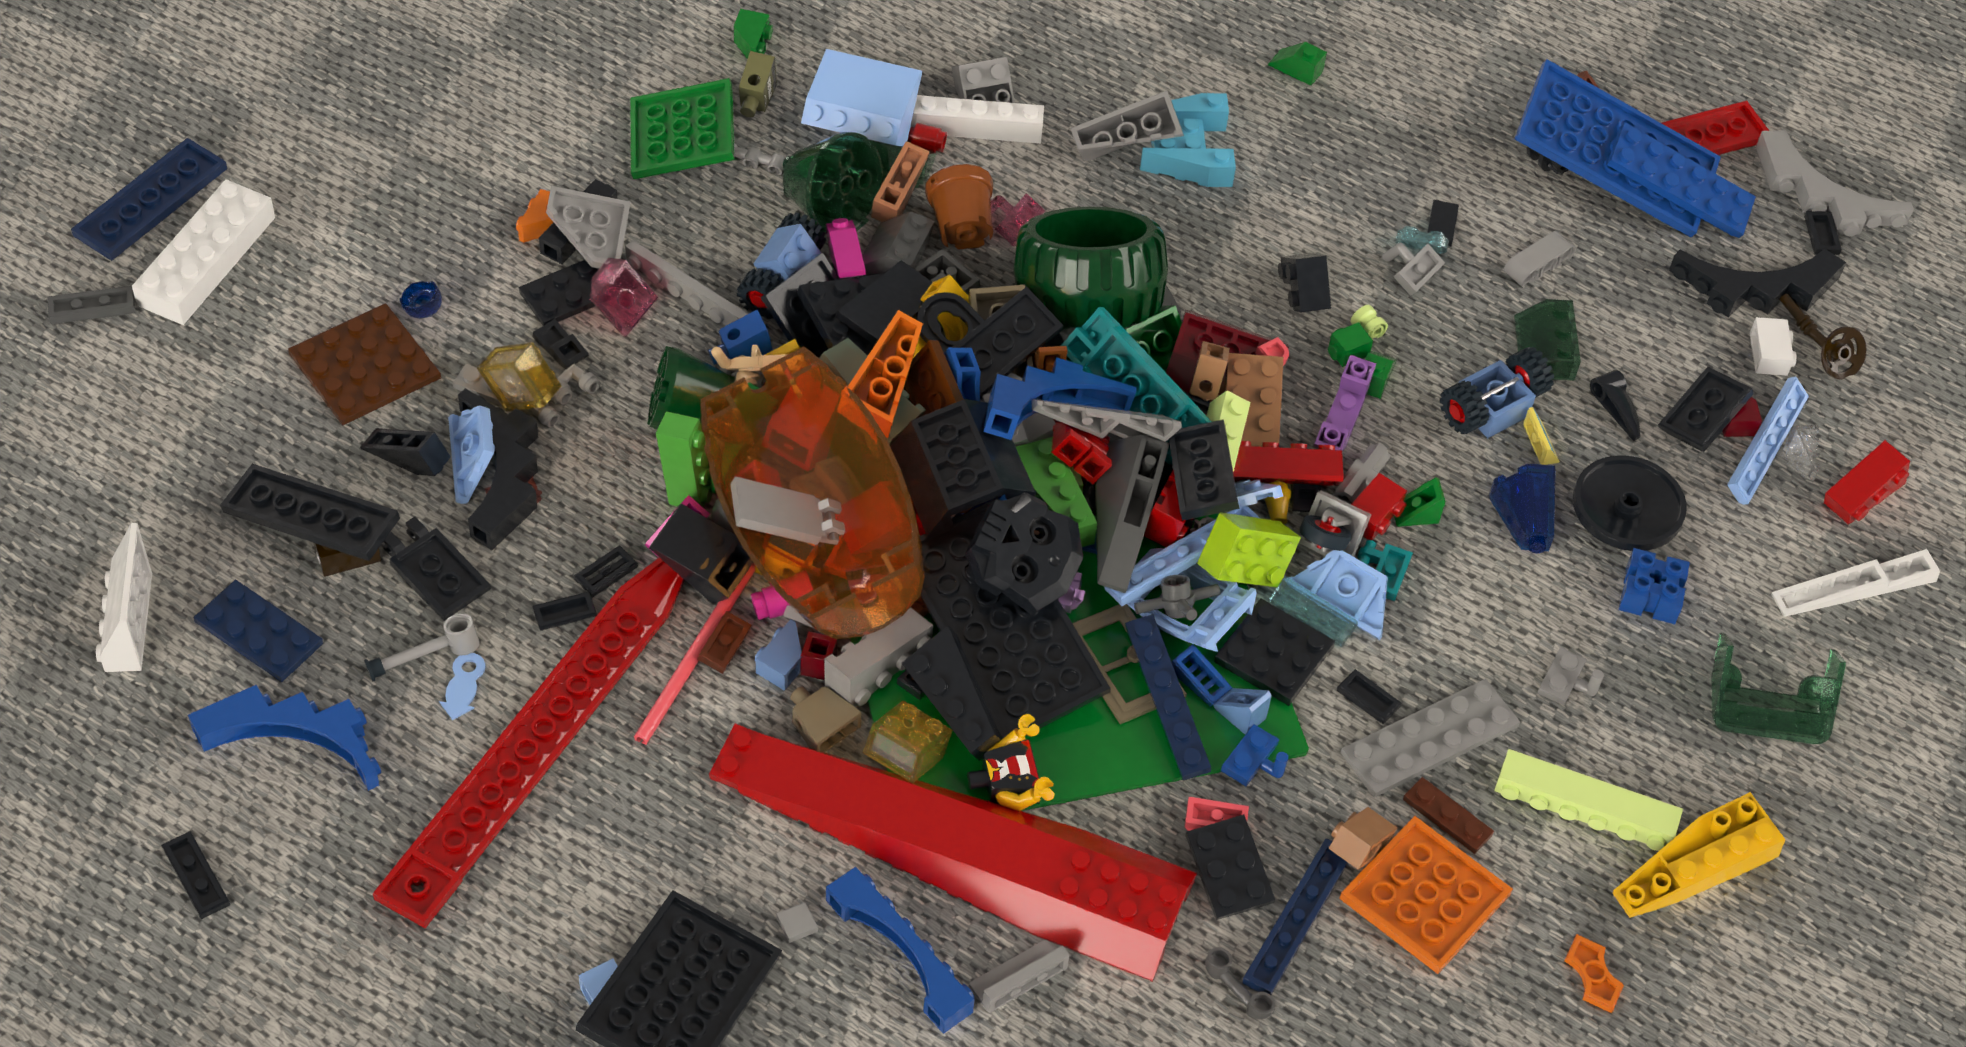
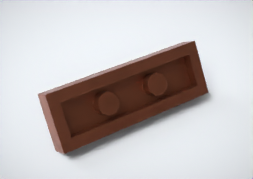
M1423 777L1403 797L1406 803L1474 854L1494 834V830Z

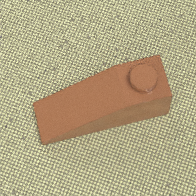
M907 141L905 142L873 200L871 218L884 222L903 214L930 151Z

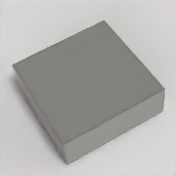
M805 902L776 913V918L789 943L818 932V926Z

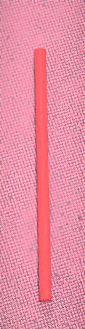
M763 533L752 548L757 554L771 534ZM755 561L729 599L720 601L716 605L634 735L636 741L645 745L649 742L699 662L697 659L725 612H730L754 574Z

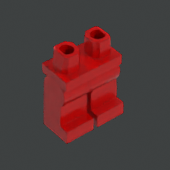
M1060 421L1053 426L1054 433L1051 453L1068 466L1072 467L1074 465V470L1089 482L1094 484L1112 466V460L1106 456L1109 450L1107 445L1110 442L1109 436L1106 435L1102 439Z

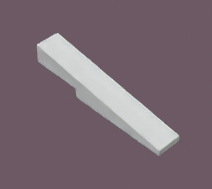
M1925 549L1881 564L1875 559L1774 591L1771 595L1785 617L1937 582L1940 570L1929 551ZM1783 598L1785 599L1789 608H1786L1782 600Z

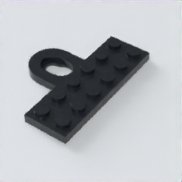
M1027 286L986 320L961 296L948 292L930 296L923 302L918 312V321L923 323L920 334L926 342L929 340L939 341L943 353L948 348H972L981 371L980 398L993 388L997 374L1009 375L1032 356L1039 347H1043L1063 330V324ZM948 312L954 317H959L968 327L966 336L959 341L946 339L941 333V325L937 321L939 314Z

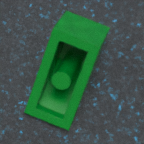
M1302 42L1280 49L1268 63V66L1312 86L1324 70L1327 52L1310 43Z
M1370 351L1367 353L1365 360L1376 363V367L1367 395L1381 399L1397 359Z

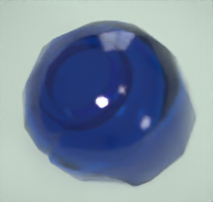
M419 281L411 283L404 289L399 300L403 310L410 317L424 319L438 312L442 303V295L433 281Z

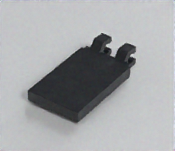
M416 517L406 522L408 527L406 533L415 541L414 543L405 547L392 532L383 541L385 543L383 549L391 556L389 559L390 565L444 621L491 590V584L437 528L429 532Z

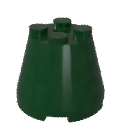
M666 346L657 368L658 375L654 390L651 392L647 424L649 427L658 429L667 411L698 418L703 429L722 430L726 418L724 412L729 413L732 406L733 397L728 396V393L732 392L735 376L729 375L679 348Z

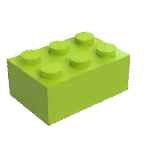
M1219 513L1197 564L1217 580L1278 588L1301 537L1281 521Z

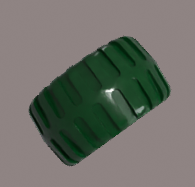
M1071 207L1048 211L1031 218L1019 230L1013 268L1016 285L1027 286L1063 324V329L1082 327L1098 307H1104L1123 328L1129 327L1132 323L1139 324L1147 320L1148 317L1157 314L1164 302L1168 276L1165 234L1160 225L1154 220L1149 219L1145 215L1124 209Z

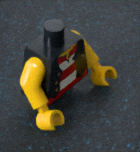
M1030 714L1023 715L1018 722L1020 729L1015 728L983 754L982 770L967 772L970 790L987 788L990 802L1016 811H1021L1033 804H1040L1041 797L1046 801L1054 798V792L1049 788L1054 786V783L1047 777L1039 778L1030 740H1025L1026 735L1034 737L1039 733V726L1036 724H1032L1028 728L1035 721L1033 716Z

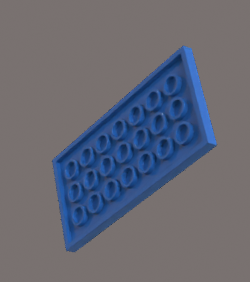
M1546 59L1541 65L1514 139L1681 233L1693 237L1697 233L1701 218L1606 164L1619 128L1625 122L1715 174L1721 157Z

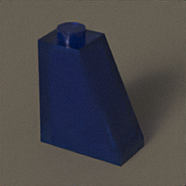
M1525 464L1518 468V473L1507 478L1501 475L1493 480L1489 499L1521 550H1529L1536 554L1544 551L1549 552L1554 538L1556 469L1553 465Z

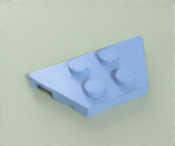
M483 406L474 407L472 410H464L461 416L451 414L448 417L456 503L466 504L469 502L495 451L490 409Z
M1249 478L1235 482L1239 508L1257 504L1258 500L1267 497H1274V499L1283 497L1281 485L1261 483L1260 480L1250 481Z
M1333 550L1326 554L1322 560L1313 562L1307 566L1306 570L1294 577L1287 578L1285 581L1288 586L1378 640L1382 638L1388 578L1381 572L1343 550Z

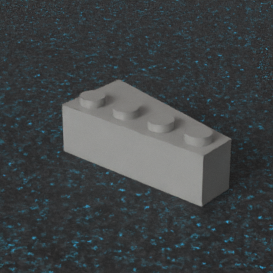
M906 605L883 620L879 630L876 632L869 629L863 633L862 639L856 645L849 642L843 646L841 650L843 653L836 657L831 654L824 658L825 687L831 689L854 707L858 705L863 706L869 700L872 693L879 687L884 688L890 682L894 674L899 670L906 669L902 665L904 660L933 638V625L910 606Z

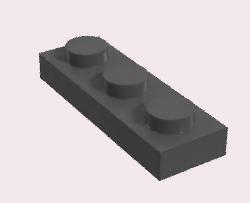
M132 286L47 297L48 316L51 324L135 313Z

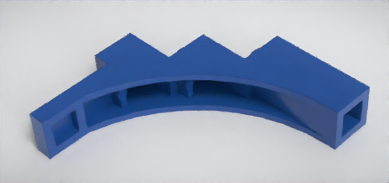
M254 685L188 714L191 728L204 752L225 743L254 737L274 736L299 739L322 746L344 758L356 768L368 791L380 786L377 775L381 774V769L374 757L369 759L366 754L368 747L363 738L365 736L363 725L367 724L366 718L360 707L354 708L350 699L319 712L313 700L308 702L303 692L273 705L267 693L262 695L257 685Z

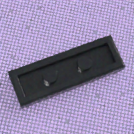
M191 831L161 845L201 919L230 906V901Z

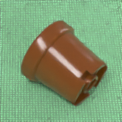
M971 164L952 165L937 171L926 182L925 194L927 201L934 209L941 241L946 247L950 243L954 244L958 250L980 248L985 245L984 238L989 235L991 240L993 237L990 200L993 193V179L990 173L980 166Z

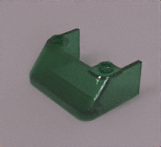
M1719 634L1711 675L1712 718L1719 729L1726 732L1809 744H1822L1830 738L1846 667V661L1837 650L1830 649L1825 677L1817 675L1805 677L1799 684L1797 695L1740 687L1742 681L1741 672L1737 666L1731 663L1734 645L1726 634Z

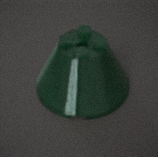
M842 132L802 148L791 156H787L783 161V191L785 196L790 197L810 220L813 218L815 225L820 224L822 227L820 231H824L827 235L826 224L832 223L833 220L838 218H846L848 221L852 220L855 226L861 222L856 227V232L869 221L865 217L872 210L873 200L883 184V166L877 148L869 143L866 136L855 132Z

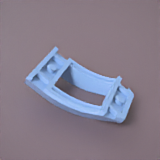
M1163 548L1150 549L1138 563L1161 551ZM1195 564L1178 575L1188 576L1190 586L1194 589L1218 584L1220 595L1210 597L1214 601L1191 626L1180 623L1159 610L1139 615L1145 617L1153 614L1158 628L1166 633L1218 652L1216 643L1243 613L1252 615L1257 592L1254 588L1249 590L1240 588L1237 582L1217 580L1201 566ZM1153 589L1130 601L1127 605L1135 611L1134 603L1145 601L1144 598Z

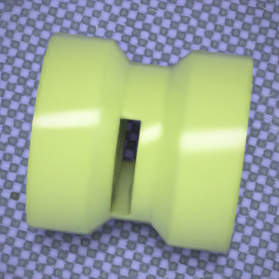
M1371 305L1359 308L1353 314L1350 321L1352 325L1359 322L1371 338L1383 336L1388 328L1387 322L1383 318L1376 316L1377 312Z

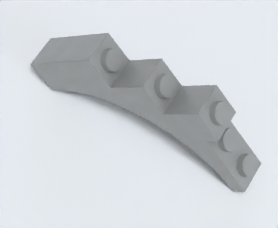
M1786 130L1761 131L1756 149L1770 191L1786 193L1795 190L1803 213H1806V211L1832 212L1837 234H1845L1849 237L1860 234L1864 226L1868 228L1888 225L1901 227L1908 224L1914 210L1911 202L1889 201L1851 191L1831 181L1814 169L1794 147Z

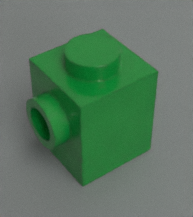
M1358 322L1346 328H1339L1331 334L1328 353L1333 360H1337L1344 367L1350 355L1361 359L1366 358L1367 353L1371 351L1373 340Z

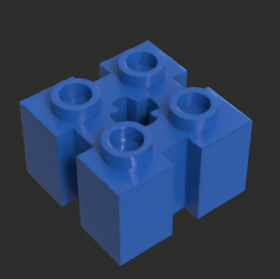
M1633 548L1626 566L1623 582L1625 585L1621 593L1619 610L1640 616L1643 611L1653 613L1652 619L1675 624L1683 607L1686 589L1684 586L1687 581L1690 562L1668 556L1666 561L1655 559L1656 553Z

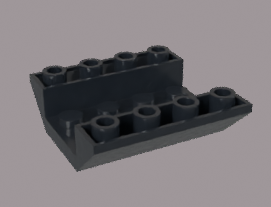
M963 399L911 420L890 446L928 539L954 529L955 527L951 519L952 515L999 496L1005 495L1007 500L1025 492L1036 496V492L1013 440L983 432L988 402Z

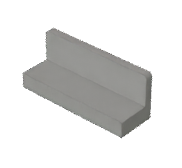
M1043 940L971 981L969 986L988 1013H991L1067 969L1070 954L1063 945L1054 949L1048 940Z

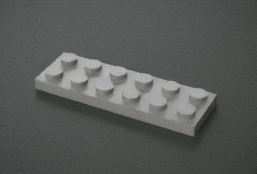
M1484 679L1343 747L1340 753L1375 798L1519 727L1520 721L1488 680Z

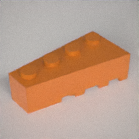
M900 310L897 311L842 394L838 411L884 437H889L923 323Z

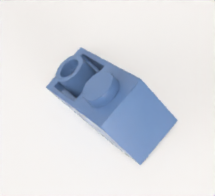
M790 619L784 627H779L774 633L772 641L766 647H761L755 656L756 674L784 691L801 672L802 652L794 620Z

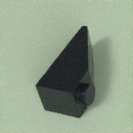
M376 428L360 447L362 450L411 473L425 476H436L443 470L444 465L451 457L436 433L429 431Z

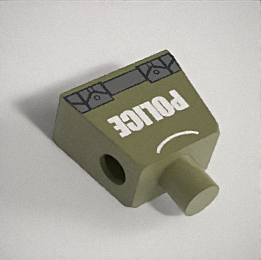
M750 51L739 84L740 112L742 115L754 117L756 110L766 111L777 86L775 56Z

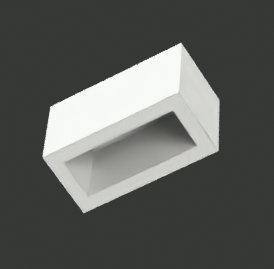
M1756 317L1750 331L1755 373L1788 376L1791 367L1795 366L1797 358L1796 351L1792 350L1793 332L1789 331L1788 320Z

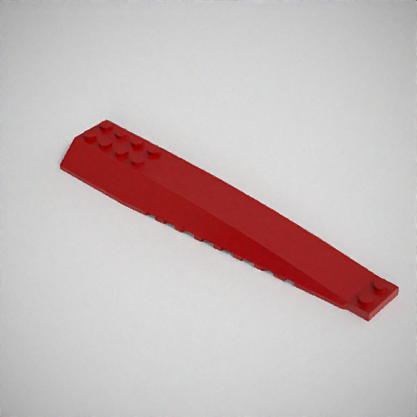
M734 724L709 773L711 780L735 788L740 794L796 821H803L809 824V827L836 837L839 842L848 846L852 845L864 851L866 855L875 859L879 858L891 864L892 867L902 872L906 871L918 877L919 880L947 891L948 894L956 898L959 897L985 912L988 911L1024 931L1152 982L1163 959L1166 943L1182 904L1186 902L1197 876V873L1077 827L1023 811H1016L993 802L767 736L738 724Z

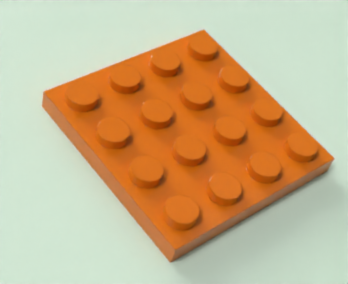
M1414 816L1341 892L1339 899L1431 970L1439 974L1511 895L1513 888Z

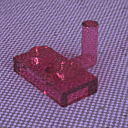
M1027 193L1014 207L1001 195H997L991 200V215L998 208L1006 214V217L995 230L1013 247L1016 246L1017 235L1021 226L1031 218L1042 215L1045 212Z

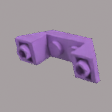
M1350 355L1341 376L1339 390L1326 422L1323 421L1314 447L1318 448V445H1335V450H1342L1343 452L1365 401L1376 363Z

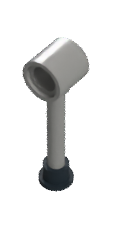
M455 614L449 617L443 625L445 631L443 636L384 659H380V657L370 661L365 659L364 662L372 682L376 681V677L386 674L385 671L447 646H450L452 653L456 655H468L474 652L480 642L471 616Z

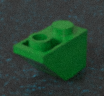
M740 9L734 23V43L747 59L750 51L765 54V41H770L773 33V26L769 25V14Z

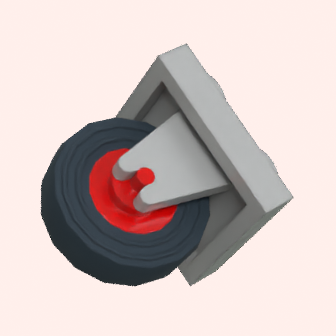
M1321 490L1317 492L1309 515L1301 523L1299 529L1301 539L1299 544L1324 556L1333 550H1343L1354 557L1371 514Z

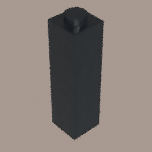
M596 179L583 191L585 193L618 199L616 189ZM554 222L539 237L540 254L561 265L577 250Z

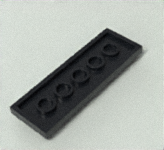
M253 463L220 504L223 513L370 561L400 519L397 510Z

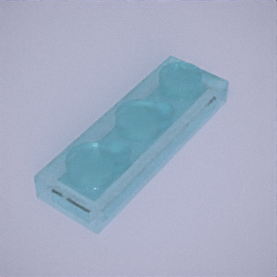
M1287 576L1283 578L1269 598L1272 604L1335 640V643L1340 647L1345 644L1358 625L1357 620Z

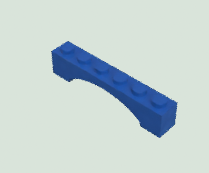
M854 867L826 886V901L844 922L852 919L879 931L896 944L911 961L921 978L926 992L923 1011L943 1034L973 1013L975 997L971 989L967 985L959 983L954 977L951 967L946 962H941L934 955L935 953L930 943L925 939L921 940L915 933L911 922L905 917L901 918L895 911L892 901L887 896H882L876 890V886L869 875H863L857 867Z

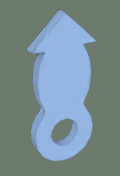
M478 654L460 655L453 662L452 669L455 676L450 680L446 688V702L439 701L452 720L474 709V707L469 705L476 695V680L485 671L484 659ZM465 662H474L476 668L472 672H465L462 670V665Z

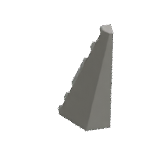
M1037 399L1032 400L1033 411L1102 439L1108 433L1122 438L1144 434L1166 442L1182 428L1180 421L1164 415Z

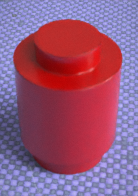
M921 123L911 127L908 135V142L931 153H936V151L943 152L947 140V132H943L941 128Z

